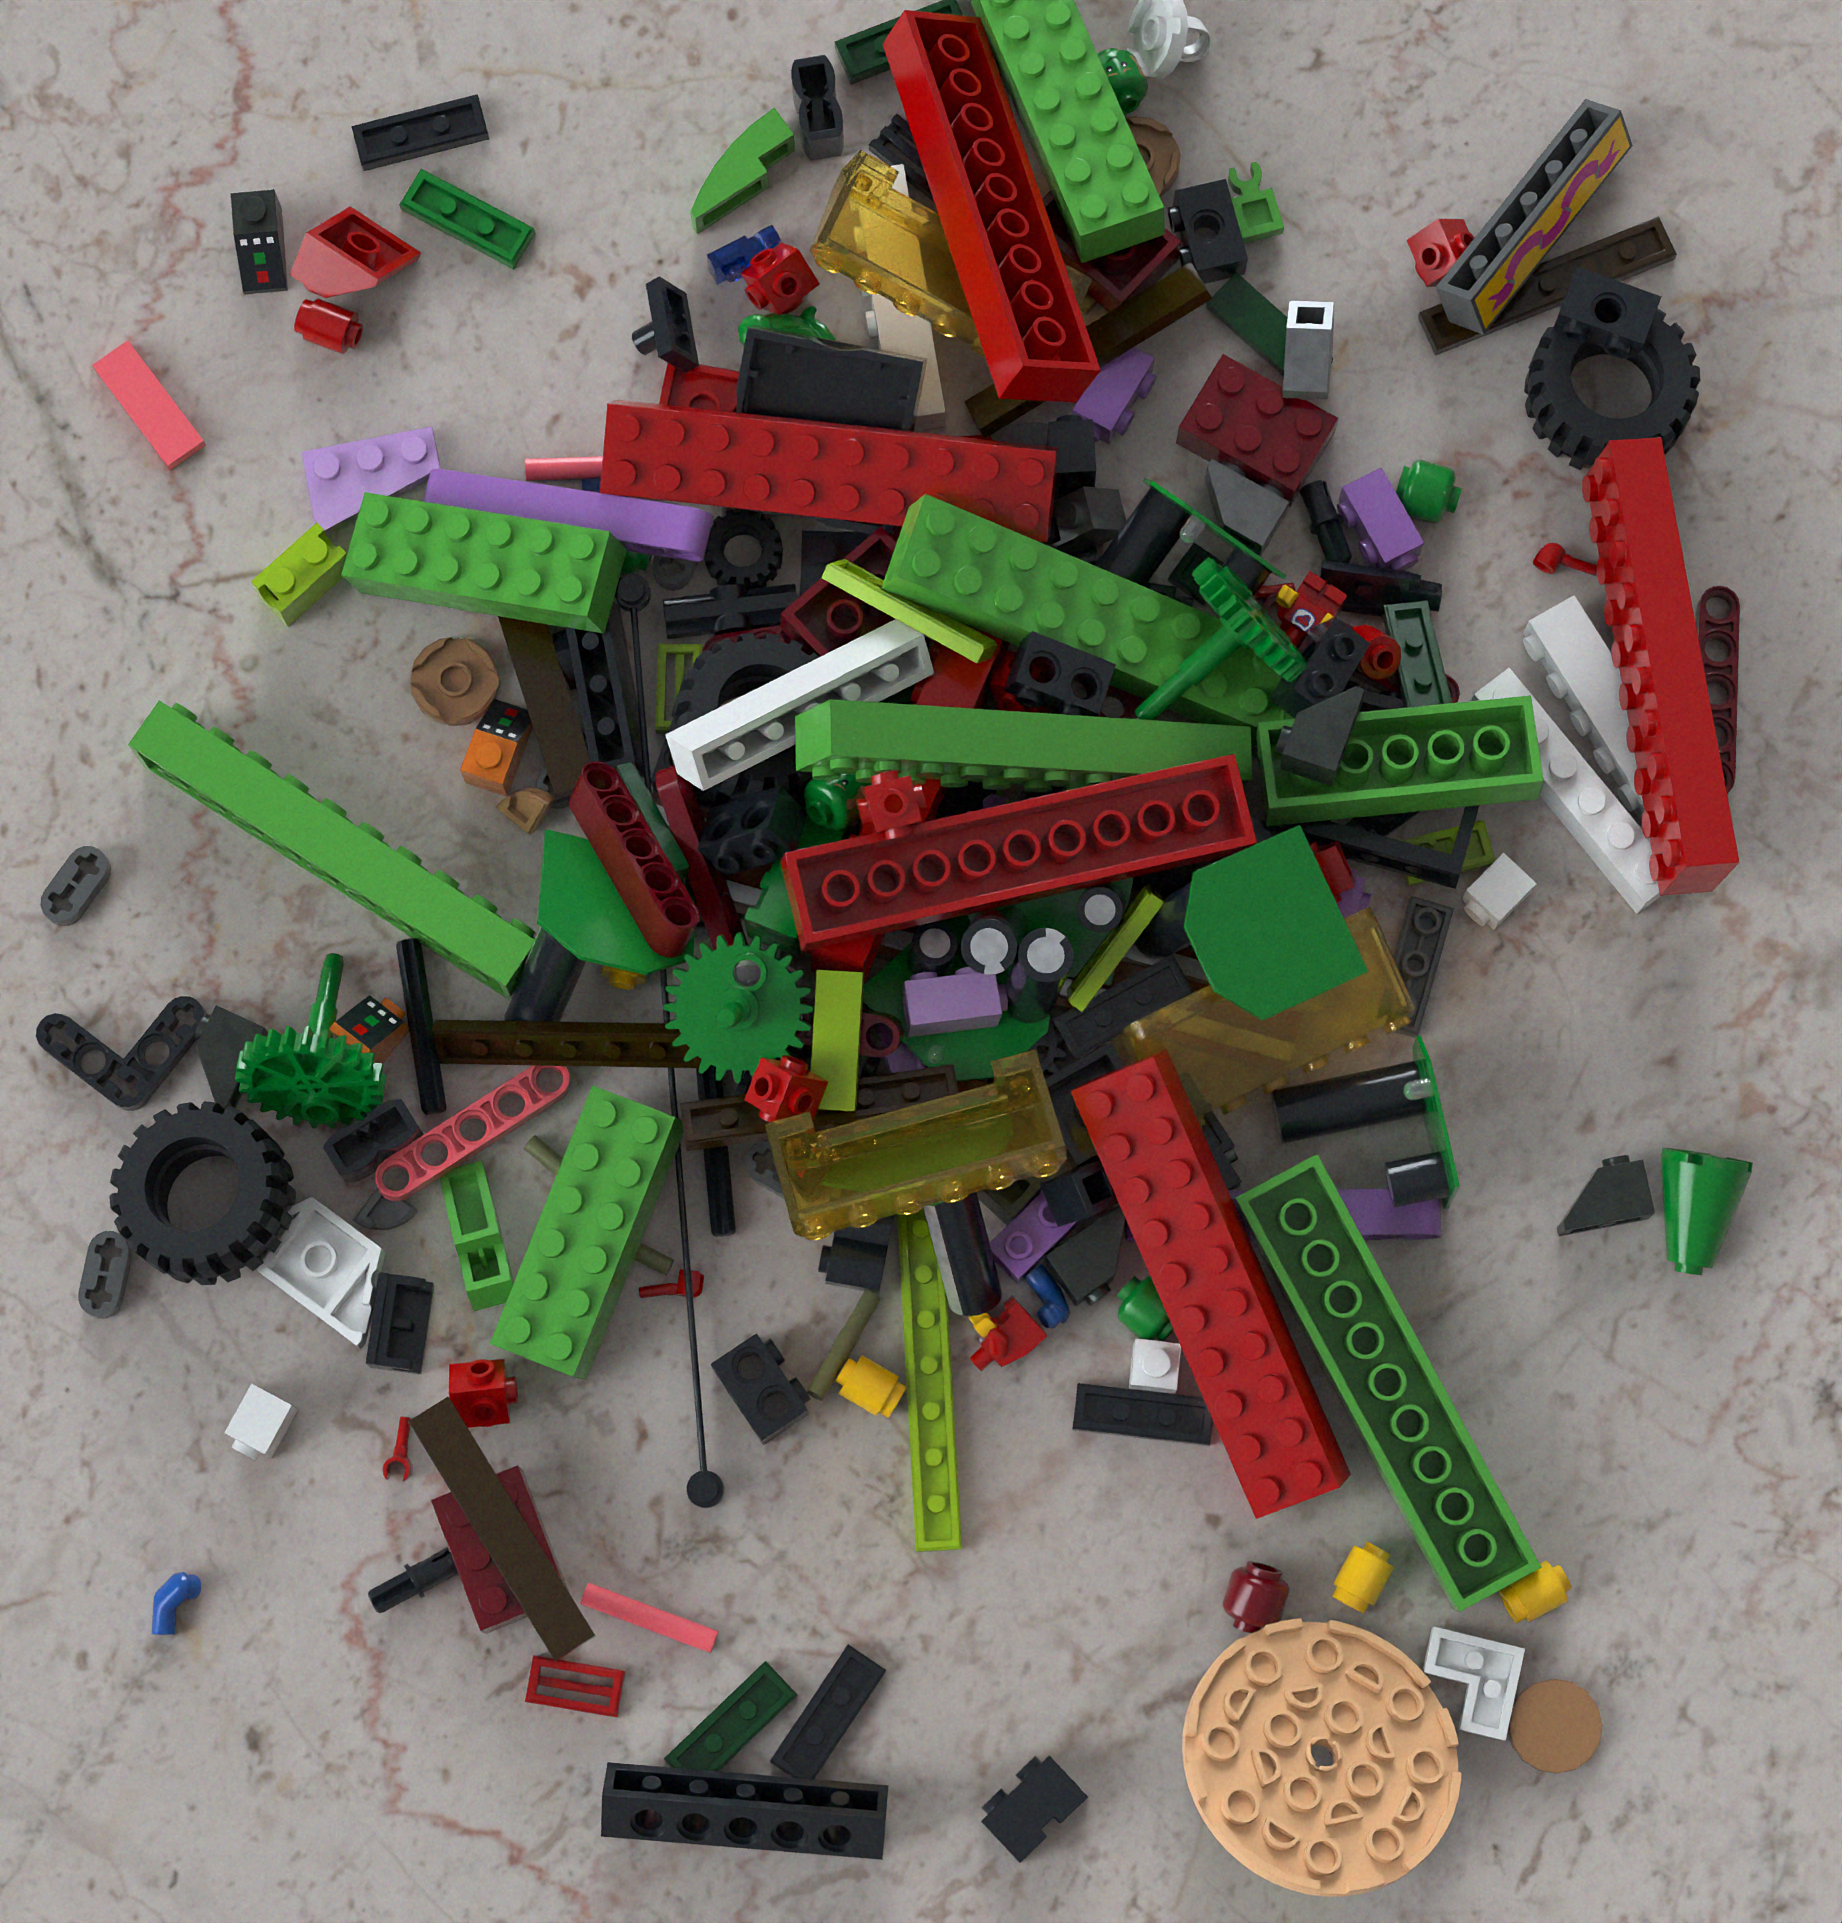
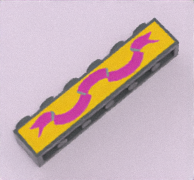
M1588 99L1582 102L1435 287L1449 322L1483 335L1486 333L1633 146L1621 110Z

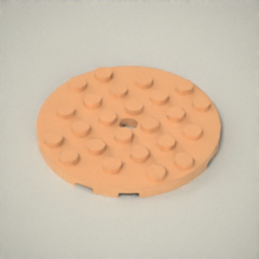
M1299 1618L1268 1624L1263 1629L1243 1639L1236 1640L1225 1649L1212 1663L1196 1687L1190 1700L1183 1729L1182 1752L1188 1787L1202 1819L1215 1838L1233 1857L1255 1874L1276 1885L1308 1895L1346 1897L1368 1893L1394 1883L1411 1872L1439 1843L1450 1824L1459 1798L1461 1772H1458L1456 1749L1459 1742L1447 1708H1442L1436 1695L1429 1687L1431 1681L1408 1656L1388 1641L1367 1630L1334 1620H1329L1327 1623L1302 1622V1619ZM1315 1745L1326 1747L1333 1756V1764L1331 1766L1320 1765V1767H1317L1315 1765L1316 1761L1311 1754V1747Z

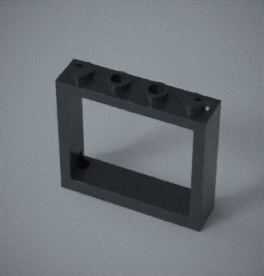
M1349 680L1342 692L1353 687L1362 688V686L1357 682ZM1364 690L1359 712L1404 708L1402 696L1392 691L1376 693ZM1480 805L1464 808L1452 854L1328 820L1285 824L1283 832L1300 825L1308 843L1316 841L1319 848L1338 840L1346 859L1456 889Z

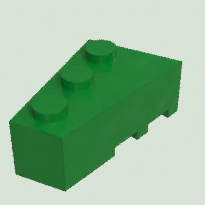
M807 815L797 850L849 839V826L840 831L830 830L815 824ZM781 860L774 861L770 872L765 873L760 883V887L763 889L755 908L749 907L744 917L747 936L754 939L756 935H761L762 943L771 946L777 942L779 943V950L789 954L792 953V955L798 957L801 947L780 863Z

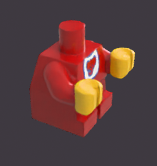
M1309 571L1297 591H1294L1287 585H1283L1276 595L1275 600L1278 603L1277 616L1282 622L1280 628L1286 631L1285 634L1291 639L1290 642L1297 647L1300 642L1304 641L1312 627L1338 616L1347 595L1330 584L1329 586L1325 580Z
M1013 1295L1003 1303L1005 1310L998 1317L992 1318L987 1312L976 1316H968L969 1320L973 1323L974 1329L980 1334L977 1339L982 1346L969 1359L981 1372L994 1360L1003 1367L1027 1355L1047 1337L1043 1328Z

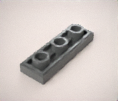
M1410 896L1373 1026L1413 1038L1419 1035L1454 908ZM1417 960L1421 964L1422 970L1419 972L1411 971L1407 966V961Z

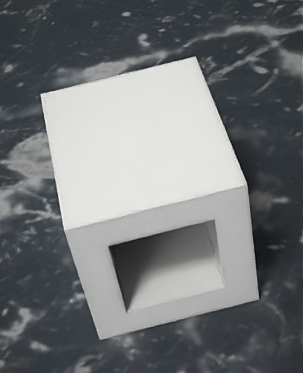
M1503 852L1465 891L1461 900L1466 904L1464 907L1465 912L1473 921L1480 926L1487 924L1495 930L1532 892L1537 883Z
M1135 1339L1128 1389L1175 1394L1181 1355L1180 1343Z
M251 1384L224 1433L235 1439L231 1448L256 1461L260 1453L272 1458L298 1409Z

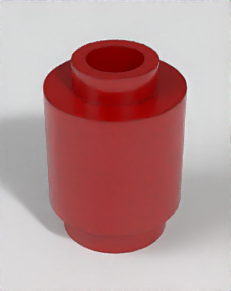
M319 298L315 301L305 299L298 310L294 331L302 334L305 341L340 354H345L349 347L352 349L357 347L362 336L363 324L358 323L359 315L357 312Z
M1360 625L1351 628L1370 643L1356 669L1368 677L1377 680L1392 675L1401 661V648L1398 642L1370 625Z

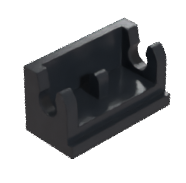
M379 1272L366 1364L370 1368L421 1374L434 1291L433 1282H427L424 1278Z

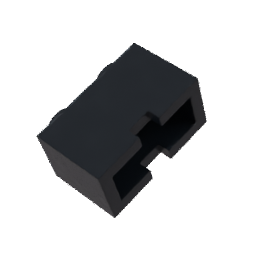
M1035 1755L1016 1774L1021 1783L1009 1795L1001 1788L981 1807L987 1816L980 1822L1019 1863L1047 1838L1041 1829L1053 1817L1059 1824L1062 1823L1088 1798L1050 1755L1043 1762Z

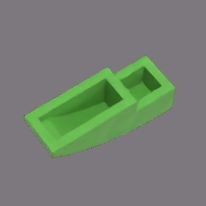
M775 107L751 124L729 146L714 165L690 211L692 228L697 234L768 189L767 169L795 151L794 134Z
M481 1160L456 1167L440 1177L452 1237L458 1253L466 1292L473 1311L506 1303L514 1284L485 1167Z

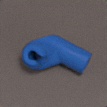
M1043 1264L1027 1274L1024 1279L1044 1304L1037 1312L1038 1319L1043 1326L1052 1329L1059 1323L1064 1324L1067 1321L1070 1309L1060 1286Z
M186 1572L175 1573L156 1591L153 1598L152 1635H175L176 1608L185 1599H196L200 1595L201 1581L198 1576L194 1574L187 1575Z

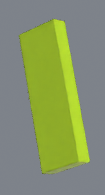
M1149 884L1142 888L1124 912L1119 924L1109 932L1067 988V996L1071 1005L1083 1012L1161 908L1164 901L1159 891Z
M817 970L811 1072L828 1081L818 1109L856 1111L864 972Z

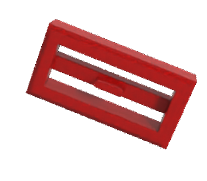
M533 1655L525 1702L618 1718L626 1671L565 1660L554 1661L553 1658ZM541 1667L611 1678L614 1679L613 1687L609 1688L540 1676ZM538 1685L610 1697L609 1706L536 1693Z

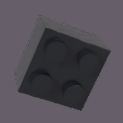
M1111 1042L1031 1087L1030 1097L1072 1169L1098 1157V1154L1070 1091L1085 1082L1124 1067Z

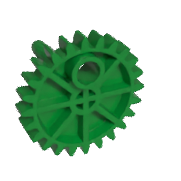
M1208 557L1193 571L1192 575L1200 586L1199 592L1202 597L1221 616L1220 620L1223 626L1178 666L1179 670L1137 707L1134 713L1140 720H1154L1193 684L1195 686L1200 684L1241 646L1247 650L1252 648L1256 655L1262 658L1270 669L1273 668L1287 682L1290 681L1291 683L1307 669L1308 665L1304 662L1305 659L1300 655L1299 650L1279 628L1280 625L1269 616L1267 610L1259 605L1246 584L1228 566L1223 568L1213 558L1210 559Z
M742 932L736 933L734 943L730 946L723 934L718 935L716 941L717 949L715 950L703 941L699 944L702 954L700 959L688 952L684 958L690 969L674 968L672 972L681 980L680 985H668L665 989L668 993L676 996V1001L663 1005V1010L676 1013V1019L665 1025L666 1029H679L681 1033L672 1045L676 1047L687 1044L690 1048L683 1060L687 1062L696 1056L701 1058L702 1061L699 1066V1073L701 1074L711 1065L715 1066L716 1080L718 1081L724 1077L727 1070H731L735 1083L741 1082L746 1070H749L751 1077H753L761 1057L774 1060L777 1057L781 1059L782 1055L792 1057L787 1048L789 1045L802 1048L805 1043L796 1035L797 1030L810 1031L812 1025L801 1019V1014L814 1010L813 1005L802 1003L801 997L812 991V987H798L796 982L802 977L805 970L799 969L791 972L788 969L794 957L792 953L780 960L776 957L779 943L775 942L767 950L761 949V935H756L750 946L745 945ZM752 960L756 962L761 971L760 979L757 983L750 985L740 981L736 973L740 961Z
M330 953L325 957L316 994V1002L311 1006L308 1024L304 1027L303 1033H297L290 1026H286L285 1034H281L271 1028L267 1037L255 1034L254 1041H246L243 1051L239 1052L235 1081L240 1083L239 1092L249 1093L247 1099L249 1103L261 1102L260 1111L262 1113L274 1110L277 1112V1120L289 1116L293 1118V1125L296 1126L302 1120L309 1121L311 1127L315 1129L318 1124L327 1125L331 1129H335L336 1121L349 1126L352 1125L353 1118L364 1121L367 1113L381 1105L383 1101L386 1074L382 1073L383 1064L374 1062V1053H361L363 1044L347 1045L345 1044L347 1036L342 1035L333 1039V1034L329 1030L336 1021L338 1014L336 1004L344 966L343 957L339 954Z

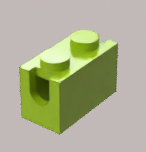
M316 522L251 581V584L258 597L289 627L343 578L341 574L347 553L340 545L336 547L327 537L325 530Z

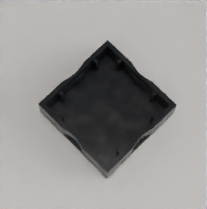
M751 325L747 327L736 388V413L914 432L927 358ZM750 510V511H755V512H760V513H765V514H770V515H775V516L794 515V514H785V513H776V512H766V511ZM803 516L822 522L827 526L872 534L881 526L892 537L896 529L894 525Z

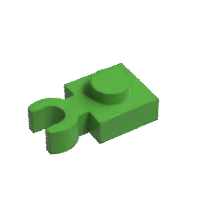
M1257 162L1251 163L1250 173L1252 179L1249 181L1240 180L1234 167L1229 168L1228 185L1234 193L1239 195L1231 199L1244 244L1280 235L1284 232L1283 221L1273 189L1269 188L1261 191L1259 189L1262 170Z

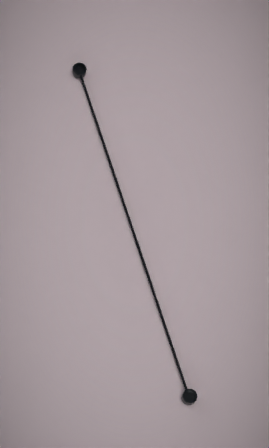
M629 573L619 578L615 598L622 609L631 613L644 783L652 796L637 612L643 610L649 604L651 589L644 577L639 574ZM666 969L660 970L662 1006L669 1003L668 992L665 990L666 986H668ZM663 1010L664 1023L670 1022V1012ZM668 1068L671 1116L678 1118L674 1068ZM680 1143L675 1155L700 1461V1471L692 1475L687 1483V1495L696 1506L711 1508L722 1500L725 1486L722 1479L716 1473L707 1471Z

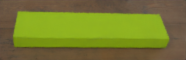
M846 559L827 564L821 577L975 663L990 659L998 645L995 643L996 641L959 621L882 590L883 579Z

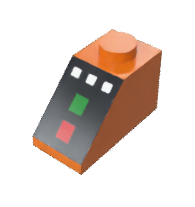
M494 699L475 728L460 771L465 783L506 797L508 796L533 728L527 709Z
M370 995L335 1021L329 1028L335 1038L342 1035L347 1036L345 1043L347 1045L363 1044L361 1053H374V1062L382 1064L409 1032V1028L402 1020L406 1015L402 1009L386 997L379 1003Z

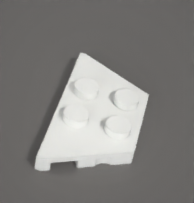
M311 1196L292 1206L288 1212L293 1217L289 1229L284 1230L280 1228L276 1236L282 1243L274 1253L267 1249L260 1256L264 1263L255 1270L362 1349L367 1340L376 1298L379 1272L382 1271L385 1251Z

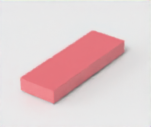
M128 340L92 365L96 373L170 471L206 446L204 440Z

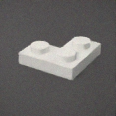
M1432 1627L1423 1672L1427 1675L1467 1684L1458 1730L1506 1741L1525 1648Z

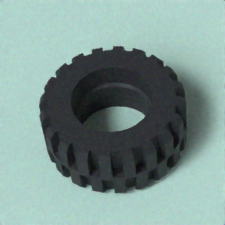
M1657 308L1638 358H1626L1636 365L1647 378L1652 392V399L1644 412L1633 417L1621 419L1599 415L1586 407L1575 393L1571 381L1572 371L1576 364L1591 356L1608 354L1604 351V347L1588 341L1586 343H1575L1564 338L1561 332L1554 330L1553 327L1547 328L1528 367L1529 371L1525 379L1524 392L1528 394L1525 403L1527 416L1530 418L1535 417L1536 419L1532 429L1538 439L1549 438L1551 442L1548 450L1558 458L1562 453L1571 457L1569 465L1581 470L1583 464L1593 466L1595 459L1599 457L1609 440L1657 437L1662 439L1664 454L1669 452L1679 436L1682 435L1691 418L1699 397V392L1696 388L1701 381L1700 367L1692 365L1697 356L1692 343L1683 345L1681 339L1685 332L1677 322L1671 326L1663 321L1666 313ZM1599 310L1595 312L1596 317L1603 323L1616 322L1614 315L1609 311Z
M753 633L739 634L734 644L729 638L715 643L712 652L703 651L695 659L693 668L688 669L672 710L671 716L673 720L670 725V732L719 708L724 702L738 696H743L820 656L815 652L809 656L801 651L803 644L791 639L790 644L779 642V635L765 633L763 639H755ZM795 744L706 789L703 795L714 802L718 797L730 802L781 785L794 800L797 799L798 802H804V789L806 784L813 779L812 772L796 771Z
M204 1101L201 1104V1109L192 1102L178 1104V1113L172 1115L164 1109L153 1115L156 1123L149 1128L141 1124L132 1133L137 1137V1140L131 1148L123 1145L117 1157L123 1161L121 1169L115 1168L112 1170L110 1183L118 1189V1193H112L109 1196L111 1210L119 1215L114 1223L119 1233L128 1240L127 1245L137 1255L163 1274L167 1273L175 1280L184 1283H190L194 1279L200 1285H215L219 1276L225 1281L230 1282L241 1278L239 1269L245 1266L254 1271L264 1263L260 1256L267 1249L274 1253L282 1243L276 1236L280 1228L284 1230L289 1229L293 1218L286 1212V1207L296 1204V1190L288 1183L294 1179L291 1165L283 1159L285 1153L279 1144L243 1112L231 1106L224 1109L216 1102ZM224 1156L231 1159L238 1169L239 1187L235 1201L229 1211L218 1222L205 1229L180 1231L175 1228L169 1220L168 1197L172 1185L179 1174L192 1163L206 1157Z

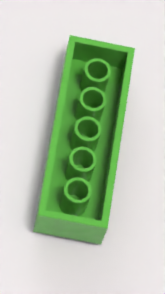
M365 492L341 576L363 594L604 634L627 549L610 531Z
M1531 695L1359 712L1333 787L1280 770L1282 753L1276 752V746L1283 726L1292 728L1295 719L1258 722L1256 748L1266 826L1537 800L1543 785Z
M592 1085L490 1344L569 1376L587 1380L683 1137L682 1120Z

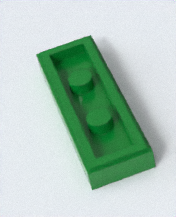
M422 168L399 204L402 211L513 270L536 234L533 227Z

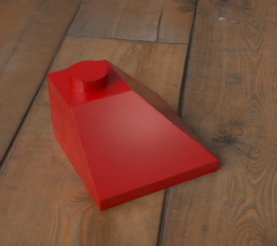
M350 206L306 232L290 276L301 282L308 291L321 295L324 298L375 287L417 261L421 252Z

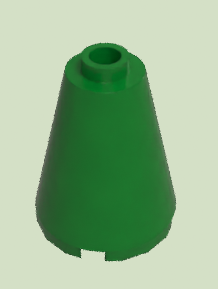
M1662 1148L1660 1161L1667 1260L1676 1263L1675 1271L1702 1275L1703 1267L1713 1268L1752 1174L1753 1162L1730 1157L1723 1158L1702 1152Z

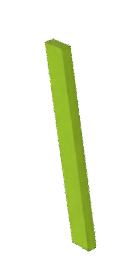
M896 1201L916 1552L962 1550L948 1300L923 1205Z

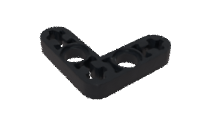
M190 996L174 998L166 1005L124 1059L64 1014L53 1013L44 1017L37 1026L36 1038L38 1044L50 1056L114 1105L126 1111H134L140 1109L148 1102L196 1042L195 1032L206 1011L196 999ZM191 1008H194L192 1016L196 1022L191 1027L183 1024L175 1034L182 1041L177 1046L168 1035L160 1031L166 1026L173 1032L179 1024V1020L175 1016L180 1009L188 1012ZM64 1025H67L64 1033L78 1045L73 1053L59 1041L53 1043L52 1046L49 1045L52 1037L48 1032L53 1026L61 1029ZM82 1037L86 1038L84 1042L79 1044ZM157 1041L166 1043L169 1047V1057L160 1065L147 1063L145 1059L147 1047ZM92 1050L103 1052L106 1059L103 1069L95 1074L85 1073L81 1067L83 1056ZM72 1053L71 1059L69 1061L65 1059L66 1056ZM116 1064H120L121 1068L117 1069L115 1073L124 1081L131 1083L134 1079H137L135 1088L139 1093L136 1097L133 1098L126 1095L122 1100L119 1099L122 1095L121 1089L108 1079L113 1074ZM108 1079L105 1087L100 1086L101 1083Z

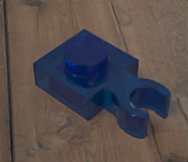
M768 226L748 239L744 235L707 254L708 269L715 283L718 285L725 280L734 282L743 278L740 273L751 265L750 261L756 254L777 246L781 239L774 226Z

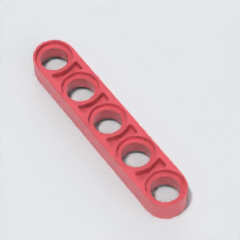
M530 1066L422 1135L407 1147L386 1158L378 1165L375 1172V1182L379 1193L391 1201H402L411 1197L562 1100L570 1088V1074L567 1067ZM547 1069L558 1071L563 1078L561 1087L554 1092L541 1090L536 1080L542 1071ZM507 1094H516L524 1100L525 1107L519 1115L508 1117L503 1115L498 1108L500 1099ZM477 1118L485 1123L486 1133L480 1140L468 1141L461 1136L460 1128L466 1120ZM440 1143L444 1145L448 1151L446 1161L438 1166L426 1164L422 1159V1151L428 1144ZM394 1167H400L409 1174L407 1186L399 1191H392L383 1184L385 1173Z

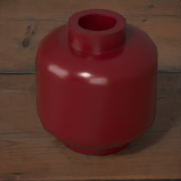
M1248 1561L1246 1567H1238L1232 1572L1222 1607L1229 1616L1235 1619L1233 1623L1235 1628L1244 1632L1254 1633L1261 1630V1627L1264 1628L1265 1625L1281 1621L1290 1590L1286 1581L1282 1579V1571L1267 1564Z

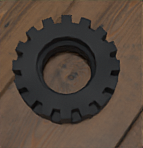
M731 509L726 511V516L722 518L717 516L713 520L714 524L711 527L704 556V562L711 578L714 577L719 586L741 584L749 589L766 587V582L775 579L778 568L781 569L782 540L779 531L775 528L774 522L770 518L765 519L763 513H751L745 509H741L740 512L736 513ZM749 535L759 541L762 546V552L757 562L745 567L734 566L728 562L724 556V549L727 542L733 537Z

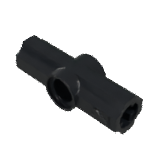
M730 584L713 588L709 591V594L663 599L667 639L710 634L716 636L780 625L781 613L797 600L795 584L749 589L745 585Z

